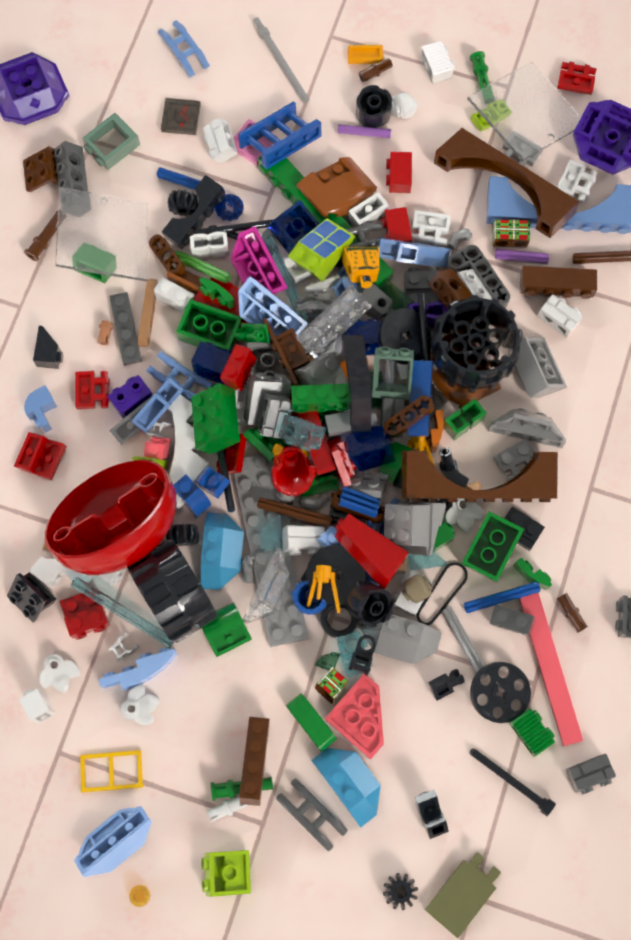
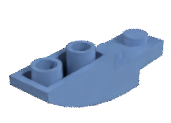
M381 237L378 245L379 257L436 267H447L451 250L450 248Z

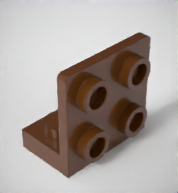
M48 146L23 160L27 192H32L49 182L58 186L54 148Z

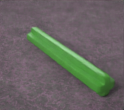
M176 251L184 265L224 283H229V280H231L229 272L182 251Z

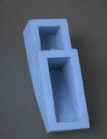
M170 376L133 418L132 422L143 432L147 433L185 387L174 377Z

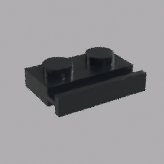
M513 506L504 518L524 529L517 544L528 551L532 549L545 526Z

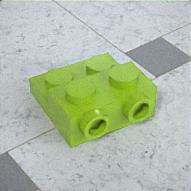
M249 850L205 853V857L201 859V868L205 870V879L202 880V891L206 892V896L251 894Z

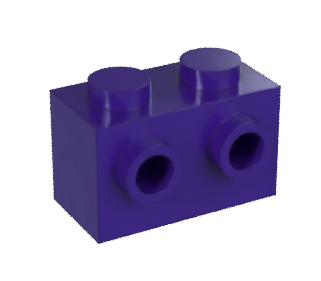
M137 375L136 377L129 378L120 388L113 389L107 397L119 415L124 419L153 394L141 377Z

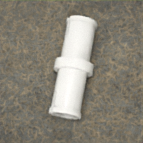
M238 796L229 801L224 800L223 804L208 809L207 814L211 818L210 821L214 822L224 816H232L233 812L250 805L240 804Z

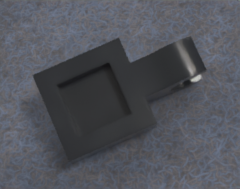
M454 669L450 672L449 676L445 673L431 680L428 684L433 697L438 701L453 693V687L464 683L465 680L463 675H460L459 670Z

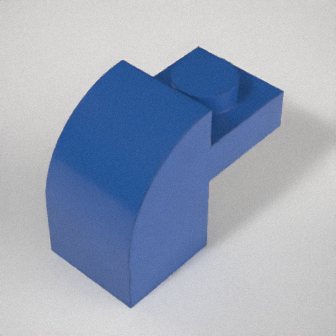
M206 466L195 482L208 494L219 499L224 489L230 483V480L215 472L211 467Z
M187 474L174 484L176 494L183 500L184 505L196 519L211 507L212 504L208 497Z

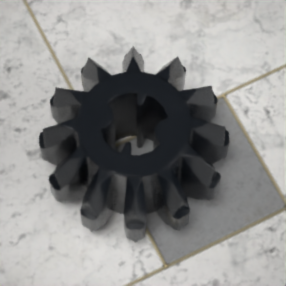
M178 189V191L174 190L169 194L167 203L169 211L173 212L174 215L188 217L198 207L197 195L193 194L192 191L188 192L186 189Z
M194 524L171 525L166 534V539H172L177 546H188L198 543L199 531L198 527Z
M396 873L397 881H394L389 876L388 879L392 884L384 883L383 885L385 888L390 889L383 892V896L391 895L386 900V903L390 904L395 900L393 909H397L400 903L401 909L405 910L404 902H407L412 907L413 904L409 900L410 897L414 900L418 898L412 894V892L418 891V887H410L414 884L415 880L411 879L406 882L408 874H404L401 880L400 873ZM404 886L403 890L406 891V894L404 896L401 894V897H397L396 887Z

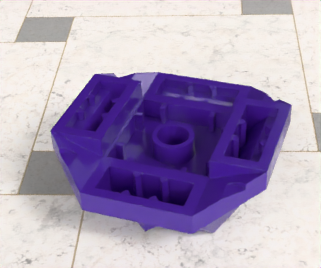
M33 52L0 64V113L4 121H11L21 125L38 121L58 113L65 100L67 101L70 96L57 65Z
M613 100L589 102L573 132L580 160L612 175L631 168V108Z

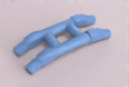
M177 20L173 21L172 25L180 33V36L172 39L164 29L158 30V34L180 61L189 78L195 75L187 60V57L195 53L204 69L210 67L202 50L189 35L184 25ZM186 41L190 48L181 52L177 45Z
M162 351L158 353L157 357L172 368L169 375L166 377L151 365L146 370L153 378L163 384L170 376L176 378L179 372L188 377L183 385L185 389L181 392V395L191 401V396L196 395L189 391L194 382L207 389L215 385L179 364Z

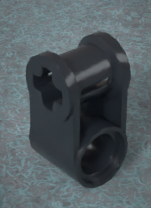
M363 635L359 638L348 670L354 669L368 676L376 646L375 639L372 636ZM365 639L370 640L372 643V648L369 650H364L361 647V642Z

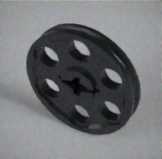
M492 662L483 666L475 674L470 686V697L475 710L483 718L495 723H508L526 711L530 703L531 687L528 678L517 666L506 662ZM503 666L508 669V675L505 678H501L498 674L499 669ZM483 674L490 676V682L487 685H482L480 682V677ZM517 679H521L524 684L523 688L519 691L514 688V682ZM499 687L500 689L505 690V692L502 693L503 697L496 695V693L499 691ZM480 694H485L487 702L481 706L478 704L477 698ZM515 699H518L521 703V707L517 711L511 708V703ZM495 707H500L503 711L500 718L493 716V709Z

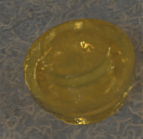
M144 885L133 887L129 894L130 902L136 907L145 906L150 900L149 889Z

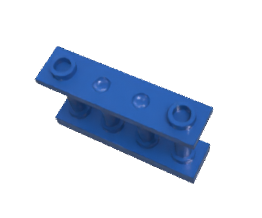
M293 101L238 133L239 148L243 149L248 145L253 146L261 153L262 166L268 169L322 137L321 122L315 119L310 123H306L296 115V103ZM292 120L301 128L294 132L285 123ZM278 128L287 137L280 140L271 132ZM264 136L274 145L266 148L257 140Z

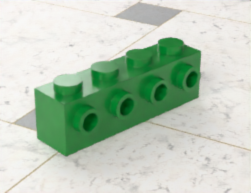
M348 383L291 386L293 412L345 411L350 409Z

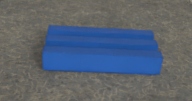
M344 486L339 505L376 518L381 499Z

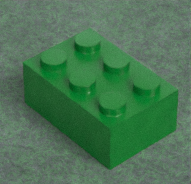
M190 299L176 334L179 341L229 358L237 342L233 335L234 331L241 328L243 320L240 316Z
M219 383L191 396L195 449L213 454L240 442L234 389Z
M488 511L461 565L497 583L524 529Z

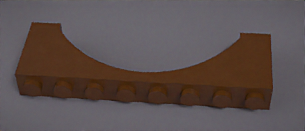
M464 128L457 131L436 150L434 164L446 172L455 169H481L508 177V179L518 184L530 197L536 209L538 221L535 229L549 238L576 213L579 204L578 200Z
M402 451V498L408 499V502H419V499H427V502H438V499H446V502H457V499H464V502H476V499H483V502H495V499H502V502H514V499H520V502H532V499H539V502H551V499H557L558 452H533V457L528 464L511 480L494 488L472 490L451 482L439 473L426 457V451Z

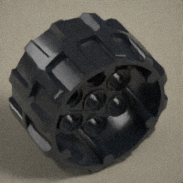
M470 295L469 299L461 302L456 300L451 302L447 311L437 317L429 345L430 353L434 358V371L441 373L448 380L447 385L450 387L458 386L468 389V393H475L476 390L487 387L489 390L496 388L504 377L510 376L521 354L520 344L523 339V331L517 327L515 313L512 310L508 311L495 298L489 300L479 298L478 295ZM473 319L472 324L464 320ZM489 324L495 328L489 329ZM475 325H482L484 329H477ZM452 329L453 340L449 345L447 341H442L441 335L443 332L449 334ZM463 329L466 333L460 334L457 330ZM495 337L498 342H492L489 338ZM471 342H477L480 346L474 347ZM457 346L461 348L462 351L456 352L453 350V347ZM499 347L508 348V356L503 355L499 360ZM490 354L494 357V359L489 360L485 357V355ZM460 359H461V360H462V366H460L459 364H457V363H456L455 361H453V360H460ZM472 359L476 364H469L467 360ZM480 364L485 368L494 367L490 370L476 371Z
M172 539L158 545L146 557L127 567L140 593L172 643L180 642L217 618L218 615L213 604L182 552Z

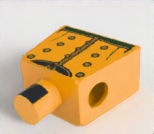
M344 247L342 263L350 282H360L361 287L367 289L372 286V282L377 281L379 273V247Z

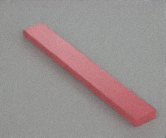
M539 593L519 598L523 613L535 617L530 638L562 746L582 742V734Z

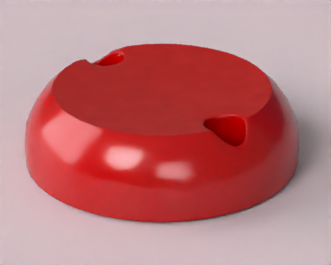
M133 460L108 467L89 477L74 488L59 503L49 518L45 529V544L48 550L62 566L86 575L110 574L137 563L160 544L173 523L177 500L176 489L170 476L158 463L148 460Z

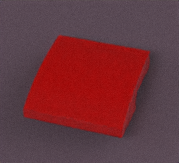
M28 432L14 467L52 480L67 446L64 443L47 439L45 436Z

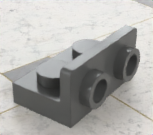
M623 595L616 602V612H619V618L615 623V631L618 632V637L631 638V598Z

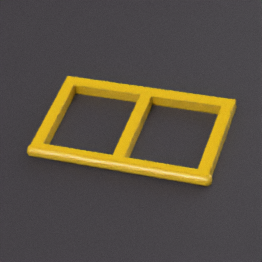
M141 750L80 755L81 793L144 787ZM137 755L138 784L114 786L113 757ZM109 757L110 786L86 788L85 759Z

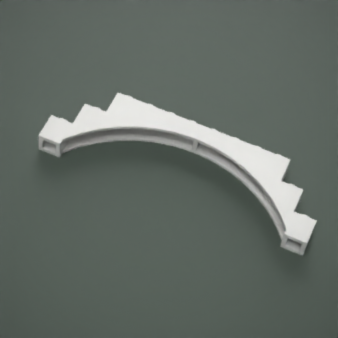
M180 394L168 408L170 415L173 416L175 426V449L169 476L174 485L187 474L198 487L195 481L206 466H209V463L195 453L200 450L195 449L194 428L190 426V424H193L192 403ZM176 494V509H180L184 502ZM43 556L29 570L50 589L61 581L62 574L66 575L79 587L87 585L93 577L92 575L81 574L67 569L55 558L46 559ZM127 568L97 576L112 587L113 584H118L123 578L122 574Z

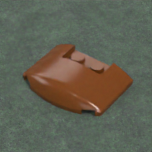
M351 157L339 158L338 162L316 173L311 172L296 185L323 217H328V213L336 214L337 217L348 215L349 210L371 197L377 189V186Z
M463 329L457 330L460 334L466 333ZM452 333L442 337V341H447L449 345L453 340ZM471 342L474 347H477L475 342ZM457 346L453 347V350L456 352L462 351L461 348ZM430 353V361L434 364L433 355ZM460 359V360H453V361H455L457 364H459L460 366H462V360H461V359ZM472 359L467 360L469 364H476ZM480 364L476 371L490 370L491 368H485ZM432 369V382L438 391L449 402L451 400L458 404L460 409L473 399L479 401L501 389L498 383L497 387L489 390L487 387L478 389L475 393H468V389L458 386L450 387L447 385L448 380L441 373H436Z

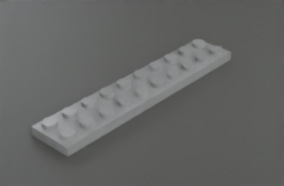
M262 454L244 457L242 472L234 473L250 554L256 558V564L253 568L269 645L272 648L309 640L304 614L298 611L292 600L291 592L296 588L297 582L291 555H289V552H283L282 550L283 540L281 531L284 528L283 517L281 514L257 507L260 497L279 502L277 490L271 482V462Z

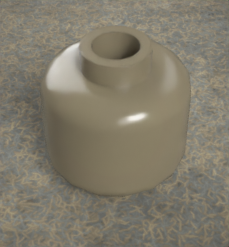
M415 574L404 581L402 593L407 601L412 600L414 603H419L431 596L433 586L426 575Z

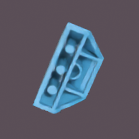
M207 512L201 556V585L203 589L221 590L241 571L244 531L226 513Z
M327 748L311 760L360 828L377 815L381 785L357 752Z

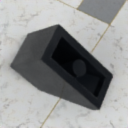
M39 325L33 362L36 367L59 369L60 363L63 362V352L46 329Z

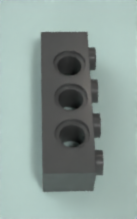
M64 141L54 149L60 204L63 214L81 218L91 211L83 147Z

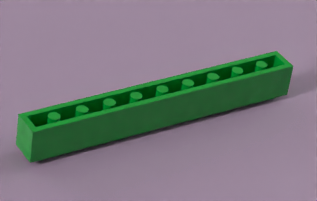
M262 157L258 158L259 171L270 178L271 184L281 190L283 197L293 203L296 211L302 212L310 225L313 224L317 227L328 218L345 230L352 228L342 216L337 217L336 214L328 213V217H323L296 187L297 183L304 176L287 158L268 169L262 166ZM357 234L354 235L355 238L350 245L360 243ZM379 257L377 281L372 282L379 289L393 279L394 272L381 257Z

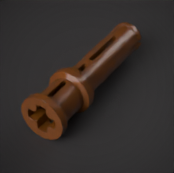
M56 211L40 235L34 237L30 247L24 250L28 258L37 262L42 251L48 248L49 240L66 219L62 212Z

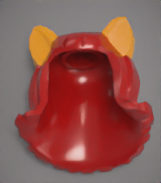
M275 444L273 447L274 462L271 469V482L274 488L287 496H297L305 493L312 486V482L316 477L315 473H317L316 468L310 464L307 446L303 445L299 448L297 446L283 447L280 444Z

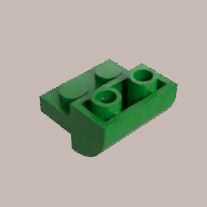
M257 426L247 429L243 435L272 464L274 462L273 447L275 444H280L283 447L293 446L290 443V439L284 434L282 439L260 435L257 431Z
M234 602L216 610L217 618L202 628L216 657L252 640Z

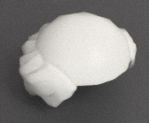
M402 92L392 97L391 114L394 117L409 119L415 114L418 104L410 94Z

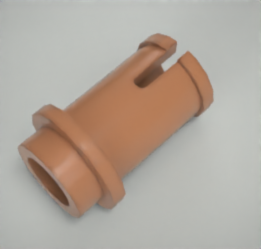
M103 320L99 324L100 331L97 343L109 345L113 326L112 322Z

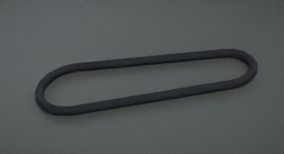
M453 562L444 568L435 582L431 594L450 566H460L465 572V578L435 617L428 623L421 621L419 617L421 610L430 597L426 598L417 612L419 623L431 625L466 583L468 572L463 565Z

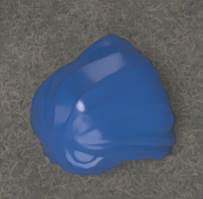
M306 580L297 583L291 595L293 603L299 612L315 615L326 608L327 603L324 598L321 601L315 595H313L310 607H307L310 592L309 582Z

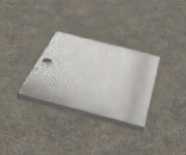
M532 61L476 91L467 98L522 162L573 133L581 118V115Z
M59 187L55 267L147 281L149 244L148 203Z

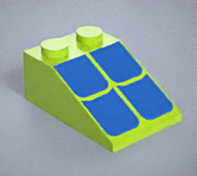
M327 218L299 240L288 257L297 266L323 282L343 255L344 247H349L355 236Z

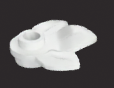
M457 499V502H452V507L446 512L447 525L457 523L461 530L469 533L474 526V520L484 519L483 510L479 504L465 502V507L461 508L459 503L464 501V499Z
M52 654L44 662L45 669L40 674V683L43 688H47L52 684L57 691L65 693L69 687V678L80 676V670L73 661L64 660L60 655ZM56 661L58 667L52 668L50 663Z
M138 685L129 691L127 700L121 706V715L127 720H135L140 725L151 724L154 722L151 712L157 708L160 699L154 695H145L144 685ZM132 706L135 711L131 713L127 710V707Z

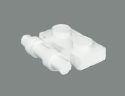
M570 159L557 187L572 197L574 193L578 194L577 200L579 203H584L590 194L591 186L596 181L597 172L591 170L588 174L584 172L586 165ZM580 180L585 182L583 187L578 185Z
M415 210L412 230H419V234L411 233L413 241L421 244L430 243L433 246H446L447 239L440 238L441 234L448 235L451 215ZM425 232L435 233V237H433V236H426V235H424V233H425Z

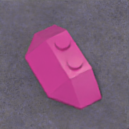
M256 226L239 233L230 260L242 284L251 276L273 294L288 289Z

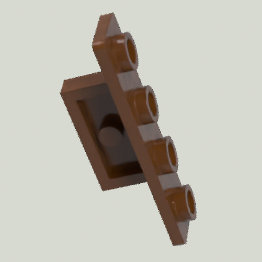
M264 318L263 321L267 324L269 335L273 340L270 342L275 353L279 352L281 358L278 360L282 368L287 369L289 373L287 378L291 382V386H300L294 370L310 363L294 328L276 336L269 320Z

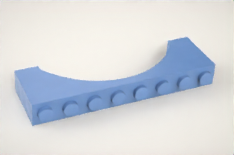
M490 176L487 189L486 224L492 225L494 220H527L531 222L530 228H536L538 218L534 205L526 201L513 189L508 182V177ZM617 184L613 193L606 200L591 209L575 213L560 229L567 231L576 229L584 232L600 231L602 233L618 232L619 234L631 233V185Z

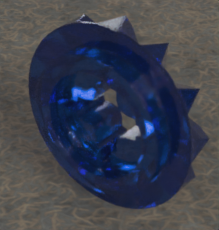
M226 194L223 201L215 206L217 216L223 221L229 220L231 222L235 219L238 220L243 215L244 204L238 196L233 194ZM226 204L227 206L229 205V207L233 206V213L232 211L230 212V210H227Z

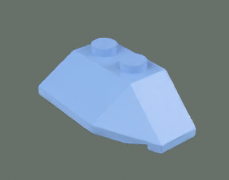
M251 276L238 290L239 315L248 323L265 324L263 319L267 318L276 336L291 328H294L298 336L308 324L294 310Z
M142 806L118 810L86 836L79 854L74 860L82 876L88 877L112 872L145 844L152 821Z

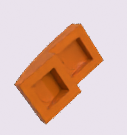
M443 410L435 411L436 429H431L429 433L431 453L436 452L444 426Z

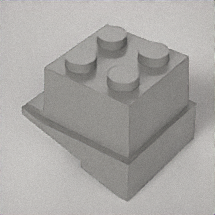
M399 501L396 504H385L384 537L409 552L408 554L432 556L438 528L442 525L446 503Z

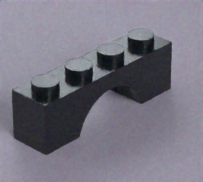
M207 175L203 177L195 188L199 198L198 207L195 212L183 219L172 218L162 230L164 237L181 250L190 244V236L195 234L194 230L202 228L205 219L213 214L215 206L220 204L225 197L223 186Z

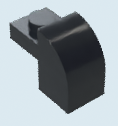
M435 790L423 792L416 796L415 804L429 839L449 832Z

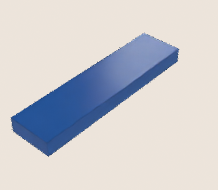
M413 360L410 404L421 396L431 398L432 361ZM424 401L421 403V408H429L428 403H425ZM415 406L414 409L416 410V412L418 413V415H420V414H421V413L419 412L420 409H417L416 406ZM413 412L409 413V421L414 419L415 415ZM429 415L410 427L408 435L428 437Z

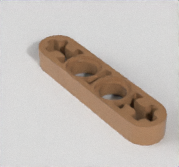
M147 279L138 335L139 347H149L156 304L154 289L158 284L157 279Z

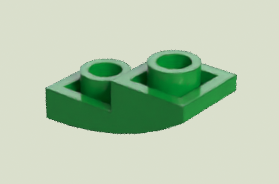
M203 277L199 279V289L205 297L208 295L211 300L217 298L222 306L225 305L228 309L235 306L234 298L223 287Z
M396 441L390 447L378 471L389 475V482L395 483L402 469V451H412V448Z
M520 558L514 563L513 567L530 583L538 582L540 588L544 590L552 586L550 576L545 571L542 572L541 569L533 573V567L527 560L524 561L523 558Z

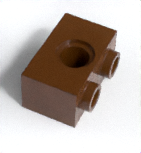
M453 269L438 271L429 282V286L446 308H448L451 302L455 300L461 302L469 299L470 295H472Z

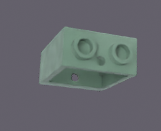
M113 113L82 138L85 151L89 155L92 154L98 165L104 166L107 170L140 146L138 135L116 113ZM115 128L126 140L105 156L94 143Z
M385 346L375 349L372 397L410 400L414 350L408 348L391 349ZM380 359L408 361L407 384L379 383Z

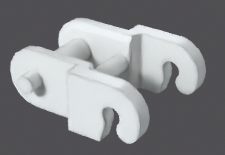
M156 421L151 427L150 432L146 434L149 438L152 436L160 437L162 428L170 427L174 429V425L163 421L161 424ZM156 426L160 427L158 434L154 433Z
M128 632L118 637V642L114 645H110L109 651H114L117 655V661L123 660L126 654L131 655L139 648L137 644L134 648L127 650L122 644V640L129 635ZM119 645L124 650L122 654L116 648Z

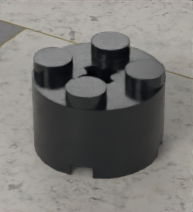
M377 85L367 86L360 91L356 100V117L363 127L378 128L389 122L392 108V97L389 91L385 88L383 90Z
M358 581L350 592L345 606L350 614L364 625L377 627V624L380 622L384 623L389 619L393 612L394 603L391 599L392 595L375 582Z

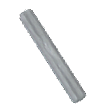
M446 607L442 610V614L477 673L485 665L452 607ZM483 674L480 679L488 676V674Z

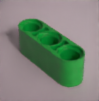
M302 693L285 705L321 752L337 740L334 733Z

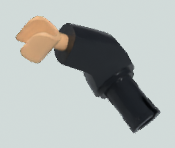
M446 447L440 449L441 461L439 467L445 478L464 488L480 490L482 488V485L477 481L470 485L468 483L469 478L459 472L457 462L453 459L452 450L449 447L448 449Z

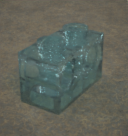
M285 414L278 437L285 439L284 443L293 446L297 443L300 445V449L311 452V449H320L326 427Z
M360 631L337 637L336 639L347 679L364 674L354 669L348 670L355 650L349 649L347 643L350 640L358 642L361 637ZM366 639L361 642V647L364 650L368 647Z

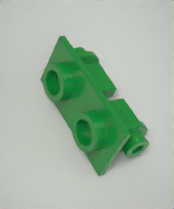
M241 323V328L236 329L233 334L237 340L243 339V342L270 343L267 324Z
M335 471L316 475L312 486L309 487L308 491L302 493L301 497L339 489Z

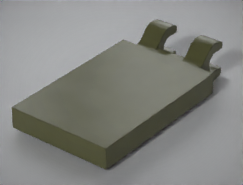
M478 852L469 863L462 860L424 909L456 938L460 937L496 890L492 883L501 874V871L494 866L487 875L482 872L478 866L485 858Z

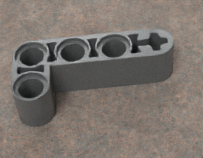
M468 245L449 257L447 269H453L456 274L473 269L490 296L497 300L499 299V304L507 308L510 293L476 245ZM472 254V255H474L475 257H474V258H470V257H468L467 255ZM452 263H458L460 266H453ZM477 269H483L485 272H479ZM492 283L495 287H489L487 284Z

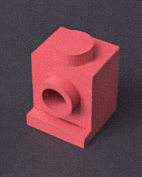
M152 436L150 441L145 442L144 457L161 460L169 458L171 438Z

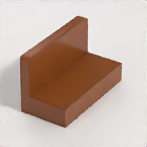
M187 270L180 277L169 271L167 272V280L193 293L194 296L200 291L199 279L201 277Z

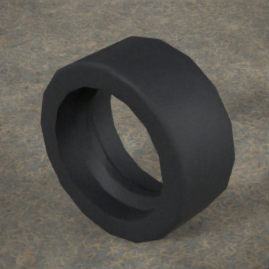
M327 604L326 608L322 610L320 618L321 626L325 633L338 639L351 635L356 629L358 619L350 614V625L344 630H334L330 627L327 618L330 611L336 608V606ZM340 604V608H344L348 611L345 604Z

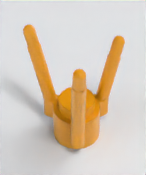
M411 436V440H408V447H414V450L419 451L426 449L428 459L435 467L429 447V440L426 437Z
M316 566L307 607L311 605L316 583L318 582L316 598L319 600L322 583H329L330 579L337 613H340L335 572H331V566Z

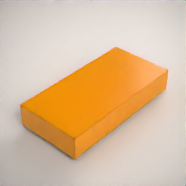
M348 45V64H377L383 61V45Z

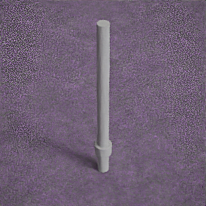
M256 17L253 22L259 30L258 34L269 46L303 103L308 102L309 97L272 40L268 28L264 27L259 17Z

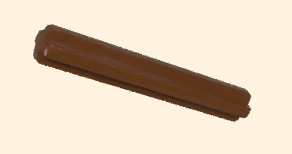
M631 250L574 253L572 261L574 264L631 261Z
M260 497L257 502L259 509L325 527H330L333 517L263 497Z

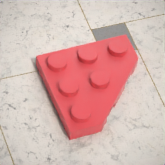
M363 674L327 715L325 720L370 760L384 745L380 687L370 677Z

